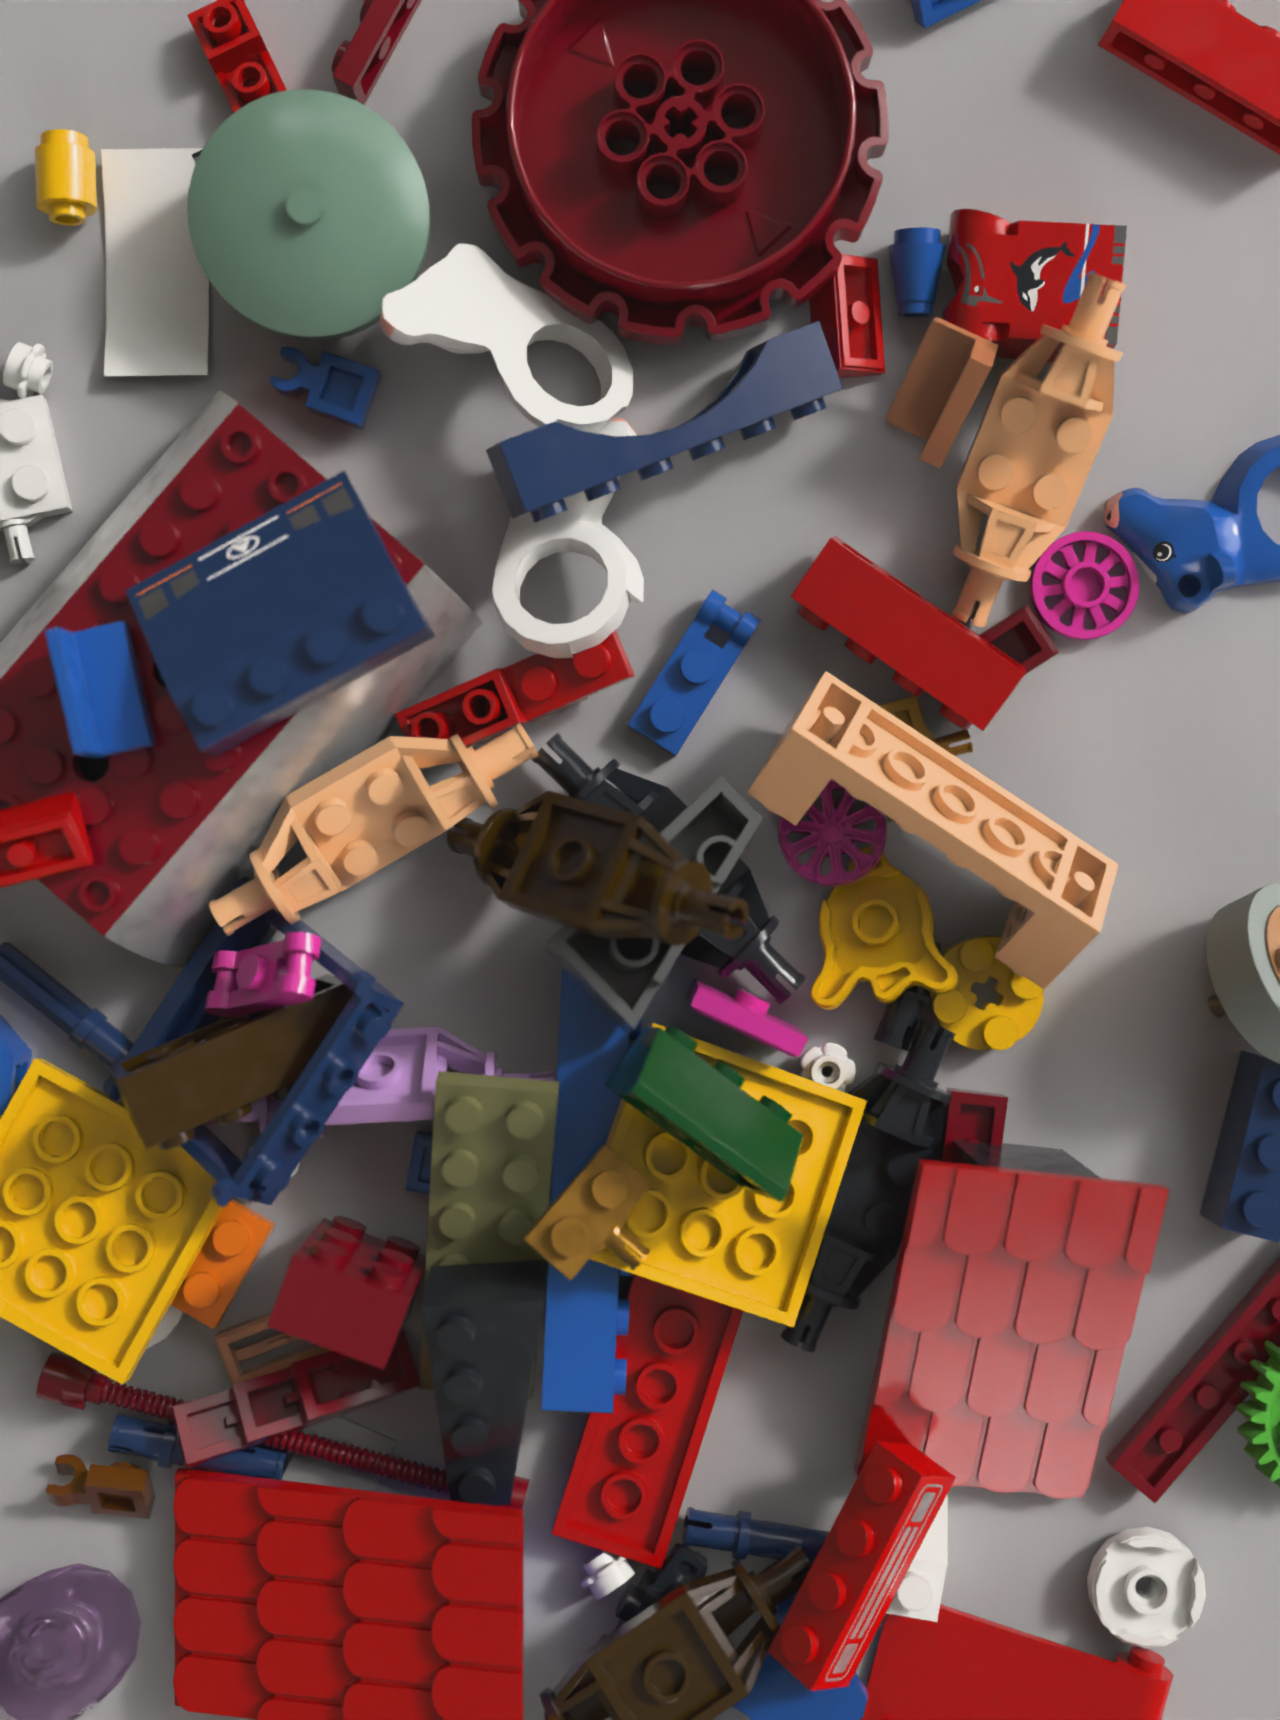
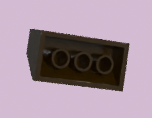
M326 974L315 979L312 1001L239 1017H224L107 1067L145 1148L147 1149L156 1144L160 1151L177 1147L195 1136L192 1128L216 1119L218 1125L240 1119L252 1111L251 1102L269 1094H273L275 1100L286 1098L354 993L335 976Z

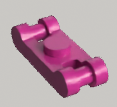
M289 932L285 934V939L237 952L227 950L214 952L211 971L217 975L214 990L207 993L205 1012L220 1017H239L312 1001L316 980L310 977L312 961L319 959L322 939L310 933Z

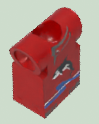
M976 209L954 210L950 215L947 266L953 279L956 295L942 312V319L997 344L998 349L995 355L997 358L1017 359L1042 336L1040 331L1043 324L1060 330L1062 325L1069 326L1087 282L1089 272L1106 277L1107 280L1110 279L1122 283L1127 226L1024 220L1010 223L999 216ZM1105 283V285H1104V287H1103V289H1102V292H1101V294H1100V297H1099V299H1098V302H1099V300H1100V298H1101V296H1102V293H1103V291H1104V288H1105V286H1106V283ZM1121 296L1103 339L1108 340L1106 346L1112 349L1117 345ZM1063 342L1058 343L1047 362H1054L1064 344Z

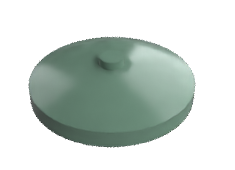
M313 89L281 91L254 100L233 113L212 134L196 162L191 177L187 205L188 225L198 261L207 278L223 299L240 315L264 330L280 336L306 341H326L356 334L380 321L383 299L387 294L398 291L413 283L421 272L429 246L431 229L428 194L421 170L408 145L398 132L380 115L358 101L336 93Z

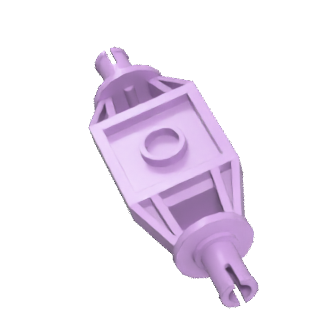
M440 1027L390 1029L387 1035L379 1041L363 1065L356 1082L344 1094L325 1123L324 1130L318 1138H325L327 1125L434 1120L435 1085L439 1071L450 1072V1068L468 1074L556 1081L555 1070H549V1072L504 1074L503 1068H499L496 1051H488L485 1055ZM269 1094L250 1103L252 1111L249 1114L230 1123L257 1121L260 1133L262 1134L285 1098L275 1100L273 1094ZM213 1119L206 1122V1124L214 1125L217 1124V1121Z

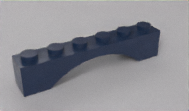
M817 321L769 339L747 350L734 376L717 397L689 421L675 428L650 435L610 436L584 432L554 421L501 441L487 449L486 452L512 519L530 512L534 523L567 511L564 498L584 491L588 502L620 490L621 487L617 477L637 470L640 481L673 469L670 457L683 451L689 450L693 461L724 449L725 445L722 436L739 429L743 440L776 428L773 416L790 410L795 421L827 408L823 396L843 388L820 322Z

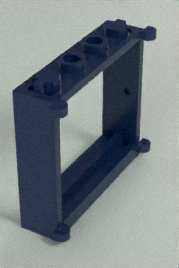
M243 877L239 879L234 885L233 890L249 882L252 878ZM274 908L238 928L229 936L215 920L124 1058V1060L219 1019L220 1016L205 1012L207 993L214 990L217 975L211 971L214 952L221 950L237 952L268 944L277 929L284 935L289 932H304L316 935L322 939L319 959L316 961L344 983L354 995L245 1160L242 1162L204 1124L192 1128L195 1136L180 1145L217 1181L211 1189L210 1196L220 1206L224 1207L231 1197L272 1205L280 1191H283L288 1185L292 1173L311 1144L323 1132L328 1118L344 1094L354 1085L363 1065L379 1041L387 1035L392 1026L391 1023L404 1005V1002L376 981L372 974L361 969L301 919L291 925L281 912L275 911ZM109 1076L104 1082L103 1090L112 1099L118 1100L120 1095L112 1077Z

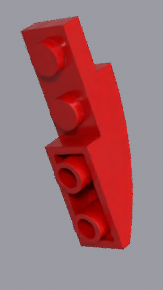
M615 630L600 645L575 653L573 658H552L537 653L505 668H496L395 713L404 737L450 739L458 734L465 747L469 748L470 746L474 747L499 737L515 728V725L519 723L523 727L585 701L591 695L635 677V674Z

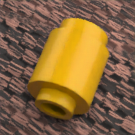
M64 129L45 131L40 135V145L34 150L37 208L41 212L48 214L50 221L53 223L67 226L81 225L85 223V217L94 215L97 212L95 153L89 148V139L82 133Z

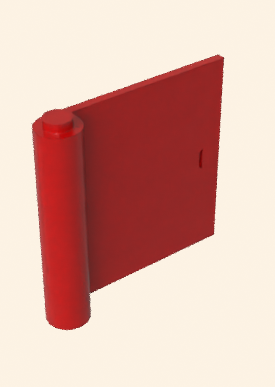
M940 1604L937 1622L886 1613L866 1686L869 1697L864 1716L860 1720H1162L1173 1674L1164 1666L1165 1659L1147 1648L1132 1646L1130 1652H1118L1115 1662Z

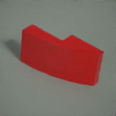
M217 0L187 15L234 113L261 97L287 91L244 0Z

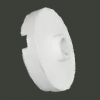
M1152 1527L1126 1529L1107 1539L1093 1556L1087 1576L1089 1601L1102 1624L1120 1641L1141 1648L1167 1646L1178 1640L1177 1635L1183 1632L1187 1626L1191 1629L1198 1621L1206 1599L1204 1573L1189 1548L1171 1533ZM1151 1577V1583L1147 1588L1143 1590L1135 1589L1136 1583L1140 1578Z

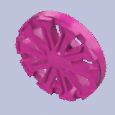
M1075 532L1053 542L1036 560L1030 579V600L1037 612V617L1051 631L1071 640L1096 639L1119 628L1133 612L1139 596V574L1129 552L1113 538L1097 532ZM1074 543H1081L1084 547L1081 562H1079L1073 550ZM1101 546L1108 549L1107 557L1099 564L1095 563L1097 548ZM1055 552L1061 555L1067 570L1052 562L1050 557ZM1115 564H1121L1124 569L1122 576L1109 577L1107 572ZM1042 574H1047L1061 582V584L1044 586L1041 583ZM1123 588L1127 592V597L1125 600H1121L1110 594L1109 590ZM1064 596L1052 609H1048L1043 600L1047 597ZM1099 604L1114 611L1115 617L1112 621L1106 620ZM1073 606L1069 626L1059 622V617ZM1085 610H1087L1094 625L1092 630H1085L1083 628Z
M831 779L820 793L823 813L812 804L806 814L813 822L800 820L796 826L781 816L778 825L780 848L786 861L798 875L814 884L836 887L856 882L876 866L886 846L887 825L884 814L869 803L866 804L865 808L848 816L857 799L851 796L843 786ZM834 790L845 791V795L837 810H835L832 793ZM871 819L876 821L877 828L873 831L855 828ZM791 832L809 834V836L793 844L789 843L788 835ZM855 842L872 844L874 847L872 853L864 855L854 845ZM815 848L807 864L802 865L797 861L799 855ZM847 854L856 863V868L850 872L843 869L842 855ZM826 856L830 857L832 869L828 876L819 873V869Z

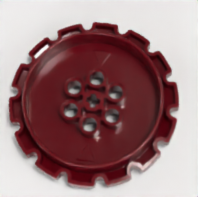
M518 0L520 15L524 21L518 25L500 23L497 26L486 49L477 78L480 94L493 103L487 108L475 110L472 114V147L478 182L483 187H495L500 190L495 197L488 201L487 208L490 220L514 262L519 267H525L531 263L542 264L545 269L539 278L541 291L580 320L592 324L602 313L610 312L619 319L618 333L621 337L653 344L679 345L682 342L684 330L692 325L701 327L705 331L709 342H719L739 337L768 325L771 315L769 305L771 301L782 300L791 308L796 309L809 300L839 269L842 254L836 248L834 242L844 240L855 243L860 239L882 184V173L872 168L867 160L880 158L886 149L889 139L888 107L883 82L866 79L861 74L870 65L873 47L861 23L845 0H834L832 2L821 0ZM698 70L708 74L711 80L699 86L690 84L683 76L690 71ZM643 83L653 88L654 92L647 98L638 99L629 95L626 90L633 84ZM731 113H740L745 115L751 124L743 129H734L729 127L723 121V118ZM670 130H673L677 135L673 138L669 136ZM686 130L690 132V138L683 135ZM617 139H628L633 141L638 148L628 155H618L613 153L608 146ZM721 168L730 172L734 177V181L728 185L718 186L709 182L705 174L712 169ZM665 181L674 185L678 192L671 198L658 199L650 194L648 188L655 182Z

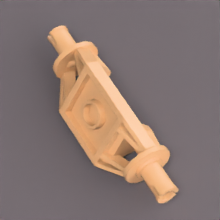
M1089 272L1087 282L1069 326L1062 325L1060 330L1043 324L1040 331L1042 336L999 374L955 485L960 543L955 544L952 553L959 559L967 562L966 564L971 569L951 615L967 623L971 613L972 625L986 627L987 618L1003 580L1012 579L1027 582L1032 572L1029 568L1067 527L1113 417L1114 361L1119 362L1123 353L1107 347L1108 340L1103 339L1121 293L1126 288V285L1110 279L1107 280L1106 277ZM1105 283H1106V286H1105V288H1104V291H1103V293H1102V296H1101V298H1100V300H1099V302H1098V299H1099V297H1100V294H1101V292H1102V289H1103V287H1104V285H1105ZM1063 342L1064 344L1043 380L1038 379L1037 376L1058 343ZM985 513L988 515L981 546L977 547L982 514Z
M520 723L515 725V728L475 751L472 746L466 748L458 734L450 739L389 736L286 795L259 849L249 854L255 869L253 872L255 878L218 900L209 902L210 910L219 926L223 927L224 932L228 936L233 934L238 928L273 908L277 912L280 911L284 918L292 925L301 919L300 910L348 889L446 832L485 802L488 803L491 809L499 805L491 791V788L495 787L493 780L531 758L538 757L539 754ZM459 762L462 772L430 786L420 768ZM299 839L308 857L282 876L280 870L275 867Z

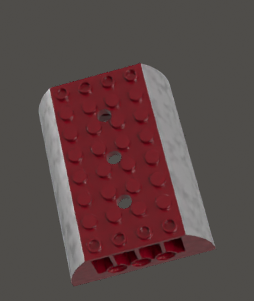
M220 390L211 398L0 643V810L74 792L80 804L94 858L93 865L38 878L37 880L105 938L149 960L178 968L186 966L216 920L210 910L209 902L218 900L233 891L234 885L239 879L243 877L255 878L253 873L255 869L249 854L259 849L285 796L382 741L398 722L395 713L409 708L415 703L483 624L476 613L429 567L372 519L399 573L436 636L220 755L201 751L167 687L160 680L158 665L125 590L327 480L243 406ZM123 621L129 624L157 745L108 756L109 768L107 773L97 781H90L84 777L80 770L81 756H76L73 752L46 638V630L60 627L70 632H77Z

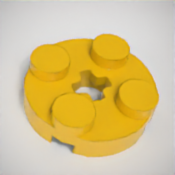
M990 935L967 938L960 943L957 942L947 947L941 955L955 967L958 974V983L947 994H936L927 990V997L931 998L930 1010L935 1017L936 1024L956 1033L952 1040L965 1047L981 1051L992 1049L1006 1050L1012 1047L1016 1041L1024 1038L1036 1024L1044 1002V989L1026 977L1015 974L1006 964L995 958L1001 938ZM989 977H992L996 981L994 990L999 993V997L995 1004L987 1002L983 1009L977 1008L975 1006L977 996L970 991L971 986L975 981L984 984Z

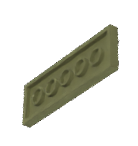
M446 1071L438 1072L435 1085L424 1295L431 1266L545 1259L522 1238L550 1206L560 1082ZM422 1320L419 1389L434 1390L424 1321ZM539 1334L528 1399H533L534 1396Z

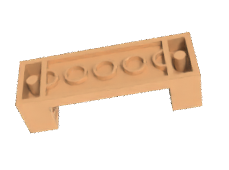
M827 671L824 672L784 729L747 791L748 795L759 801L768 811L782 816L796 826L832 779L843 786L854 798L866 801L893 819L904 831L919 836L943 852L957 866L967 868L996 887L1000 894L1014 902L995 958L1006 964L1015 974L1026 977L1042 989H1045L1100 933L1119 864Z

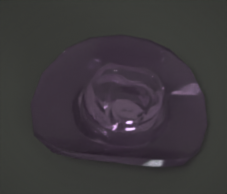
M77 1563L49 1570L23 1583L0 1598V1704L4 1710L18 1720H74L101 1702L120 1683L136 1658L141 1620L132 1591L109 1570Z

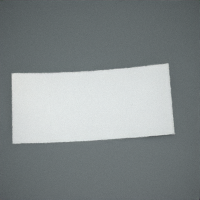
M203 148L101 149L106 248L104 377L208 375L209 279L195 254L189 231L187 210L188 192L196 165L191 155Z

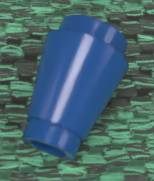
M915 227L894 231V244L888 246L896 302L898 304V316L926 317L933 315V304L935 303L946 245L940 243V229Z

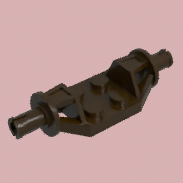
M547 791L518 809L505 808L496 811L487 818L484 824L465 817L453 827L467 831V835L450 830L447 834L448 847L452 852L474 857L473 862L477 876L484 884L492 888L498 900L510 908L601 938H658L661 942L680 946L693 939L701 928L722 934L723 937L729 939L738 938L744 929L741 926L729 923V918L746 924L748 921L749 909L745 900L736 897L730 898L712 892L710 873L704 864L685 859L649 822L639 815Z
M797 1544L793 1550L758 1574H755L753 1570L748 1572L737 1557L731 1562L734 1568L682 1584L582 1652L553 1690L547 1687L541 1691L540 1698L545 1710V1720H605L609 1717L612 1720H713L750 1694L772 1641L781 1627L774 1616L778 1613L776 1606L800 1590L812 1566L810 1560L801 1546ZM754 1612H760L762 1614L761 1618L735 1649L729 1635Z

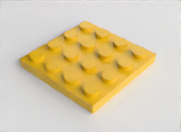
M649 1022L647 1023V1026H646V1027H660L662 1030H665V1028H666V1027H664V1026H661V1025H658V1024H655V1023H649ZM689 1036L698 1044L693 1052L710 1066L713 1065L715 1060L726 1064L745 1079L741 1087L742 1090L757 1101L760 1100L762 1095L767 1096L792 1114L788 1124L803 1134V1139L789 1191L783 1201L778 1202L744 1190L621 1099L606 1146L651 1185L629 1211L626 1223L623 1226L629 1234L645 1248H648L650 1252L645 1259H642L627 1245H624V1248L641 1262L633 1271L608 1247L595 1253L590 1259L794 1328L867 1101Z
M42 1058L33 1060L0 1119V1317L123 1385L132 1376L224 1206H220L210 1196L211 1189L217 1181L180 1145L164 1151H160L157 1144L146 1149L135 1130L123 1102L112 1099L105 1092Z

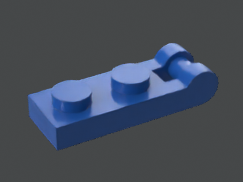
M713 589L627 725L675 757L761 619L748 611L742 615L726 605L727 598ZM712 623L731 634L723 649L704 637Z

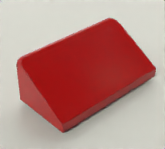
M842 254V261L836 274L809 299L811 323L820 322L839 378L882 375L886 372L878 259Z
M74 792L0 810V888L93 865L94 858L80 804Z

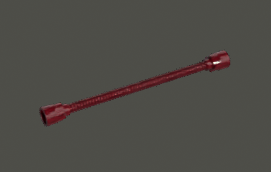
M52 1352L46 1360L36 1390V1397L38 1399L79 1410H84L87 1402L100 1405L108 1401L109 1405L115 1403L116 1407L122 1405L123 1409L129 1407L131 1411L136 1409L138 1413L143 1411L146 1415L151 1412V1416L155 1417L158 1414V1418L162 1419L165 1416L166 1420L172 1418V1406L184 1403L183 1399L177 1401L176 1397L170 1399L169 1395L163 1397L161 1393L156 1395L154 1391L149 1393L148 1390L144 1389L142 1391L139 1387L134 1390V1386L131 1385L127 1388L126 1384L121 1386L118 1382L113 1384V1381L109 1380L108 1376L98 1374L97 1370L81 1361ZM296 1431L264 1442L266 1447L272 1445L273 1449L279 1447V1450L284 1451L286 1448L288 1453H291L293 1450V1453L296 1455L301 1452L300 1454L303 1457L308 1454V1458L315 1456V1460L322 1458L323 1462L329 1460L330 1464L336 1462L337 1466L343 1464L345 1468L350 1466L352 1470L358 1467V1471L362 1472L365 1469L367 1474L372 1471V1475L375 1476L379 1473V1477L386 1475L387 1479L393 1477L394 1481L400 1479L401 1483L407 1481L408 1485L414 1483L416 1487H419L421 1484L423 1489L429 1486L431 1491L436 1488L438 1493L443 1490V1494H448L449 1492L446 1469L439 1471L438 1467L432 1469L431 1465L425 1467L424 1463L418 1465V1462L414 1461L411 1464L409 1459L404 1462V1459L401 1457L397 1460V1457L394 1455L391 1458L389 1454L382 1456V1452L375 1454V1450L368 1452L367 1448L361 1450L360 1446L354 1448L353 1444L347 1446V1443L343 1442L340 1445L338 1440L333 1443V1440L330 1438L326 1441L325 1437L319 1439L318 1435L312 1437L311 1433L305 1435L304 1431L299 1433ZM515 1475L510 1505L495 1506L523 1509L529 1479Z

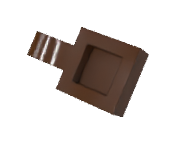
M65 1454L56 1457L55 1465L58 1474L72 1475L74 1477L66 1485H47L46 1494L50 1503L56 1506L86 1504L90 1505L92 1513L149 1519L155 1495L148 1470L141 1469L139 1466L129 1462H114L110 1466L90 1464L88 1471L84 1462L75 1455Z

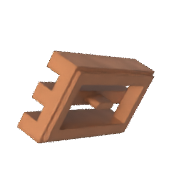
M272 1311L218 1331L214 1336L232 1385L289 1368L293 1362L332 1350L312 1344L242 1371L239 1362L300 1339L284 1332H279L235 1350L233 1349L232 1342L269 1329L270 1327H267V1323Z

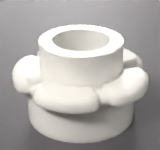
M18 342L8 356L3 373V384L16 390L19 398L31 397L34 392L43 394L50 383L54 365L53 361L46 359L45 348L42 344L37 343L31 347Z
M830 1042L824 1043L820 1047L813 1046L809 1048L800 1060L802 1067L801 1077L844 1093L845 1087L852 1084L855 1079L856 1068L853 1060L847 1058V1051L842 1046ZM823 1067H832V1074L824 1076L822 1074Z
M602 1550L583 1564L588 1575L581 1581L582 1588L588 1586L596 1600H599L625 1583L635 1572L625 1557Z

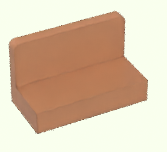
M938 317L932 319L888 410L886 421L925 439L919 459L937 468H941L993 366L998 345Z

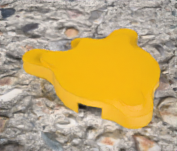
M867 846L859 850L864 855L872 853L874 847ZM884 852L879 862L867 875L856 882L837 886L831 892L828 899H824L819 912V935L824 947L825 957L823 967L814 981L810 992L813 1002L822 1009L833 1010L838 1008L851 994L857 984L861 982L870 983L875 998L884 1004L895 1001L912 986H920L936 994H947L958 983V974L955 967L940 954L936 947L934 939L935 919L928 896L921 886H918L912 879L903 875L899 869L891 865ZM851 858L847 872L856 868V863Z

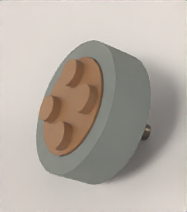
M1280 882L1268 884L1225 905L1215 913L1207 931L1206 957L1209 974L1216 992L1215 995L1208 999L1210 1011L1219 1018L1228 1015L1240 1034L1257 1051L1280 1064Z

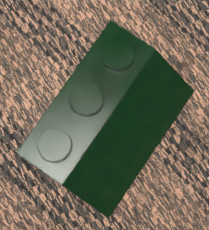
M668 1024L665 1030H662L660 1027H645L604 1086L744 1190L782 1202L789 1191L803 1139V1134L788 1124L792 1114L767 1096L762 1095L760 1100L757 1101L742 1090L741 1087L745 1079L726 1064L715 1060L713 1065L710 1066L693 1052L698 1044L678 1028Z

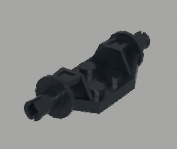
M559 733L555 734L546 744L562 759L561 764H558L543 748L538 751V757L532 758V761L535 764L537 763L569 794V797L642 816L659 833L668 827L687 808L668 787L618 769L621 764L615 758L602 770L599 767L593 770L562 739ZM608 780L609 782H611L613 785H615L617 788H619L621 791H623L625 794H627L629 797H631L639 804L633 802L631 799H629L627 796H625L623 793H621L619 790H617L615 787H613L606 781ZM738 858L717 894L745 900L748 904L749 918L756 925L757 929L749 919L746 924L729 918V923L741 926L744 929L738 938L729 939L723 937L722 934L701 928L698 934L685 944L680 954L719 968L717 974L722 979L728 977L736 969L740 971L745 968L776 998L775 1000L779 1004H782L792 994L776 979V975L780 974L795 990L801 986L806 977L802 973L800 974L769 944L772 939L770 935L779 925L780 921L774 915L768 916L750 868ZM700 934H703L705 937H707L721 949L730 954V956H727L725 953H723L721 950H719L717 947H715L713 944H711L709 941L703 938Z
M921 1019L919 1023L920 1027L902 1066L896 1064L894 1068L878 1062L875 1069L876 1072L847 1093L864 1099L867 1103L794 1328L786 1325V1328L783 1329L780 1335L782 1339L795 1347L801 1342L803 1344L801 1349L804 1351H815L816 1343L832 1307L840 1306L857 1310L861 1302L859 1295L895 1258L904 1234L919 1159L938 1161L941 1155L944 1103L949 1104L952 1095L938 1088L939 1083L934 1081V1078L956 1033L925 1019ZM892 1081L897 1082L896 1087L879 1114L870 1111Z

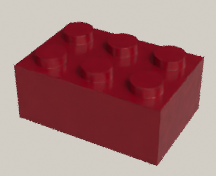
M334 1216L333 1221L323 1218L292 1256L267 1327L385 1369L408 1319L424 1276L426 1255L420 1254V1246L410 1240L397 1236H388L387 1241L366 1234V1226L356 1220L343 1216Z

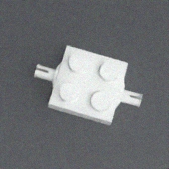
M42 394L10 401L0 399V532H4L10 564H23V560L27 563L35 560L27 527L34 525L45 517L73 512L48 403Z

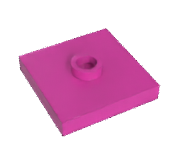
M694 978L686 995L691 1010L791 1057H800L808 1040V1037L798 1026L768 1013L770 1003L741 989L738 990L734 997Z

